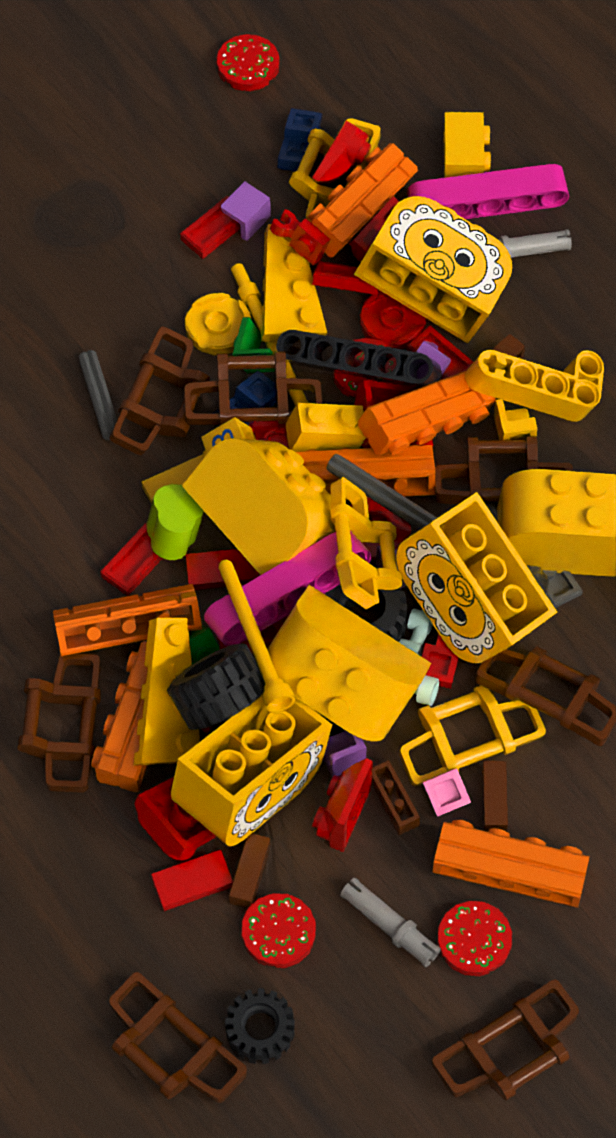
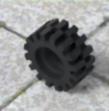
M258 988V993L252 994L251 990L245 991V997L237 996L234 999V1006H229L227 1010L228 1016L225 1018L226 1035L233 1051L236 1050L238 1057L241 1059L247 1057L249 1058V1063L256 1064V1060H262L263 1064L269 1063V1058L274 1057L275 1061L281 1058V1052H287L290 1048V1042L294 1039L295 1021L292 1008L288 1007L287 1000L284 997L279 999L277 992L271 990L270 994H266L265 988ZM264 1013L274 1020L275 1029L269 1037L255 1039L246 1032L245 1024L254 1014Z

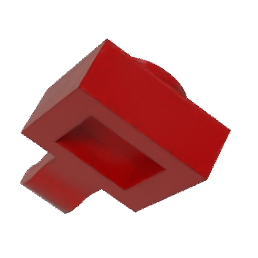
M284 210L280 218L285 224H282L276 218L272 221L270 226L272 233L279 237L291 238L289 245L300 256L304 257L312 265H315L322 259L331 239L305 218L300 222L289 210Z
M438 634L436 645L425 643L422 657L431 663L426 675L438 678L439 686L451 689L459 657L448 648Z

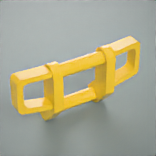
M349 118L346 121L372 137L369 143L371 144V149L366 156L367 158L377 148L381 129L377 125ZM316 128L311 130L307 139L309 144L298 170L292 173L289 180L290 186L309 201L306 211V219L308 221L310 220L307 217L316 208V204L322 203L324 206H327L330 203L327 197L334 190L333 188L317 184L309 176L319 152L325 156L335 140L325 131ZM356 161L352 171L358 165L364 169L368 164L365 161L362 164Z
M342 477L331 484L330 514L331 522L336 527L338 554L335 557L336 569L338 570L343 593L363 608L368 609L379 603L378 590H396L402 586V574L397 570L394 548L396 527L387 521H369L366 494L349 480ZM346 498L351 502L353 508L346 504ZM350 530L361 542L380 543L383 568L376 569L352 552Z
M480 685L474 687V692L432 708L429 705L419 708L418 715L426 733L403 745L399 750V756L410 783L413 786H419L423 784V781L454 768H457L459 772V769L501 752L504 755L514 752L516 747L542 738L546 733V729L537 709L520 700L498 704L490 690ZM479 705L486 714L496 739L454 755L439 720ZM525 708L533 722L535 732L513 740L502 712ZM431 739L443 768L420 776L414 769L409 757V751Z

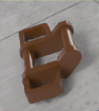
M164 326L158 329L147 353H144L140 359L139 366L141 368L127 399L122 400L118 408L119 415L109 436L111 442L137 455H143L157 434L174 437H185L187 435L190 425L185 420L184 399L176 417L162 416L139 403L152 374L179 388H184L189 383L210 381V377L199 370L187 369L194 345L192 340ZM161 339L182 349L183 355L179 367L154 355ZM194 394L191 396L192 412L196 406L200 394ZM125 418L151 430L144 443H138L121 434L120 429Z
M275 351V355L228 356L227 353H217V381L189 383L184 387L185 420L189 425L221 426L236 417L242 422L278 421V424H286L292 411L288 410L287 389L310 390L314 393L315 404H322L321 383L317 379L286 378L285 351ZM275 368L276 407L230 409L228 370ZM218 392L219 414H197L192 412V395Z
M526 436L525 440H478V437H468L467 464H447L435 467V500L441 504H460L477 492L483 502H499L502 488H481L479 454L525 453L526 470L573 471V466L570 463L538 462L537 436ZM468 477L469 491L445 490L442 488L441 480L444 478Z
M538 646L530 651L528 656L505 649L482 662L476 673L475 682L504 695L514 702L518 699L560 721V726L577 733L597 746L605 744L616 725V706L596 692L601 678L593 674L587 676L547 656V651ZM499 660L520 667L510 684L486 673L494 661ZM539 667L579 687L568 708L525 687L532 674ZM587 701L609 717V721L602 731L595 730L577 719Z
M76 653L66 656L60 655L53 683L36 678L25 680L24 693L27 694L23 734L18 737L17 749L32 756L45 759L46 784L50 791L84 793L89 788L91 762L96 749L92 745L96 705L101 701V690L99 689L101 662L97 654ZM69 665L92 666L91 687L62 685L66 667ZM41 700L54 704L82 705L78 743L54 742L37 737ZM53 760L82 761L81 779L78 781L55 780L53 778Z
M133 973L110 997L111 1009L128 1028L127 1031L117 1038L111 1049L120 1057L125 1055L161 1087L159 1092L168 1100L191 1085L215 1102L221 1103L247 1076V1067L223 1047L224 1044L215 1036L210 1038L175 1007L176 1002L171 997L160 992L141 973ZM140 986L157 1002L135 1024L122 1009L120 1002L134 987ZM164 1018L200 1048L189 1062L173 1075H169L138 1047ZM217 1055L237 1071L220 1090L213 1089L197 1078Z
M553 979L528 997H522L514 1002L511 1010L474 1034L468 1032L460 1037V1041L433 1057L432 1067L454 1097L464 1095L488 1083L499 1096L507 1101L516 1095V1089L554 1064L562 1065L570 1059L568 1051L556 1037L577 1019L579 1009L561 983ZM553 993L559 998L569 1014L549 1031L531 1006L546 995ZM522 1021L544 1053L506 1077L496 1068L482 1046ZM465 1050L482 1075L463 1084H456L442 1063Z

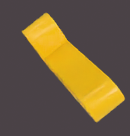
M486 350L467 369L465 379L468 386L476 392L577 422L581 421L600 402L604 363L597 353L585 350L580 352L561 372L495 350Z

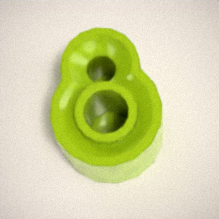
M170 484L156 491L146 524L147 533L152 539V550L159 557L166 560H177L186 555L188 547L195 542L204 514L203 509L187 493L182 485Z

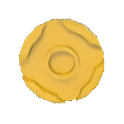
M207 294L198 298L192 304L189 312L187 311L185 316L186 335L192 340L193 346L201 352L217 355V353L229 354L234 351V340L238 336L242 318L249 317L251 319L250 312L244 302L239 299L237 301L234 298H230L229 294Z

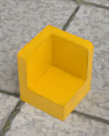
M503 399L495 400L494 420L499 440H525L526 436H537L538 428L535 417L530 418L526 408L505 411Z

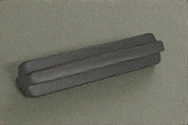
M89 350L80 353L79 362L102 436L105 440H110L109 436L117 417L97 353Z

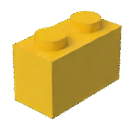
M445 112L443 129L444 178L490 171L491 155L490 152H484V145H489L490 126H484L483 112Z
M297 403L286 422L289 449L295 452L340 450L343 448L359 449L365 440V436L358 426V420L364 413L363 406Z

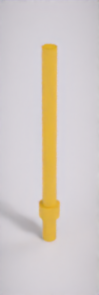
M235 264L232 266L231 271L239 286L238 294L242 302L248 305L261 333L263 329L262 304L259 300L261 294L256 284L250 281L243 264ZM265 341L267 348L271 349L275 355L277 341ZM286 360V378H296L289 361ZM288 390L295 406L297 403H308L303 390Z

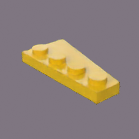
M268 224L264 234L263 266L265 267V277L263 279L264 304L262 306L263 329L261 331V342L277 341L279 336L287 330H298L326 336L327 329L316 287L312 285L313 276L309 261L300 256L289 245L291 238L276 236L270 230L271 224Z
M155 618L149 620L144 663L148 668L146 684L142 685L141 691L144 708L143 717L138 720L137 735L140 736L139 752L134 754L133 765L177 764L178 759L200 742L199 730H190L167 692L172 681L192 665L187 618Z

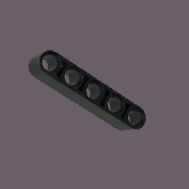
M298 330L283 332L276 344L277 351L286 352V360L299 366L416 388L435 383L442 378L440 365L427 355L418 352ZM300 340V351L292 355V345ZM332 346L333 353L331 357L323 361V351L327 347ZM360 352H364L363 363L354 367L353 360L355 356ZM391 358H396L395 369L386 373V362ZM423 364H428L429 371L424 378L418 379V368Z

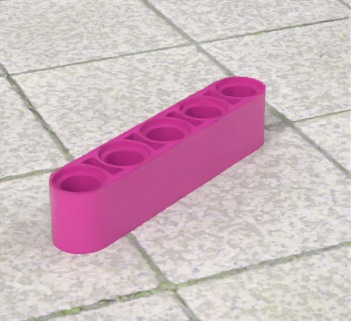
M557 164L423 180L411 184L407 189L408 197L421 196L432 199L444 207L453 209L457 215L464 219L555 208L565 204L570 198L563 168Z
M350 530L352 552L369 563L371 560L370 552ZM336 531L306 548L289 561L282 562L242 586L260 632L288 616L309 585L325 594L341 584L335 560L338 554ZM229 594L213 603L206 610L204 615L205 622L225 646L240 644L247 640Z

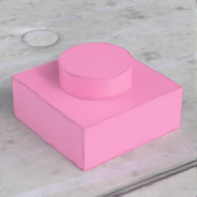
M457 768L423 781L437 817L471 803Z

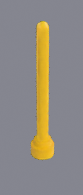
M223 560L219 564V570L266 684L262 695L266 707L270 712L286 710L295 702L293 691L289 684L278 677L232 562Z

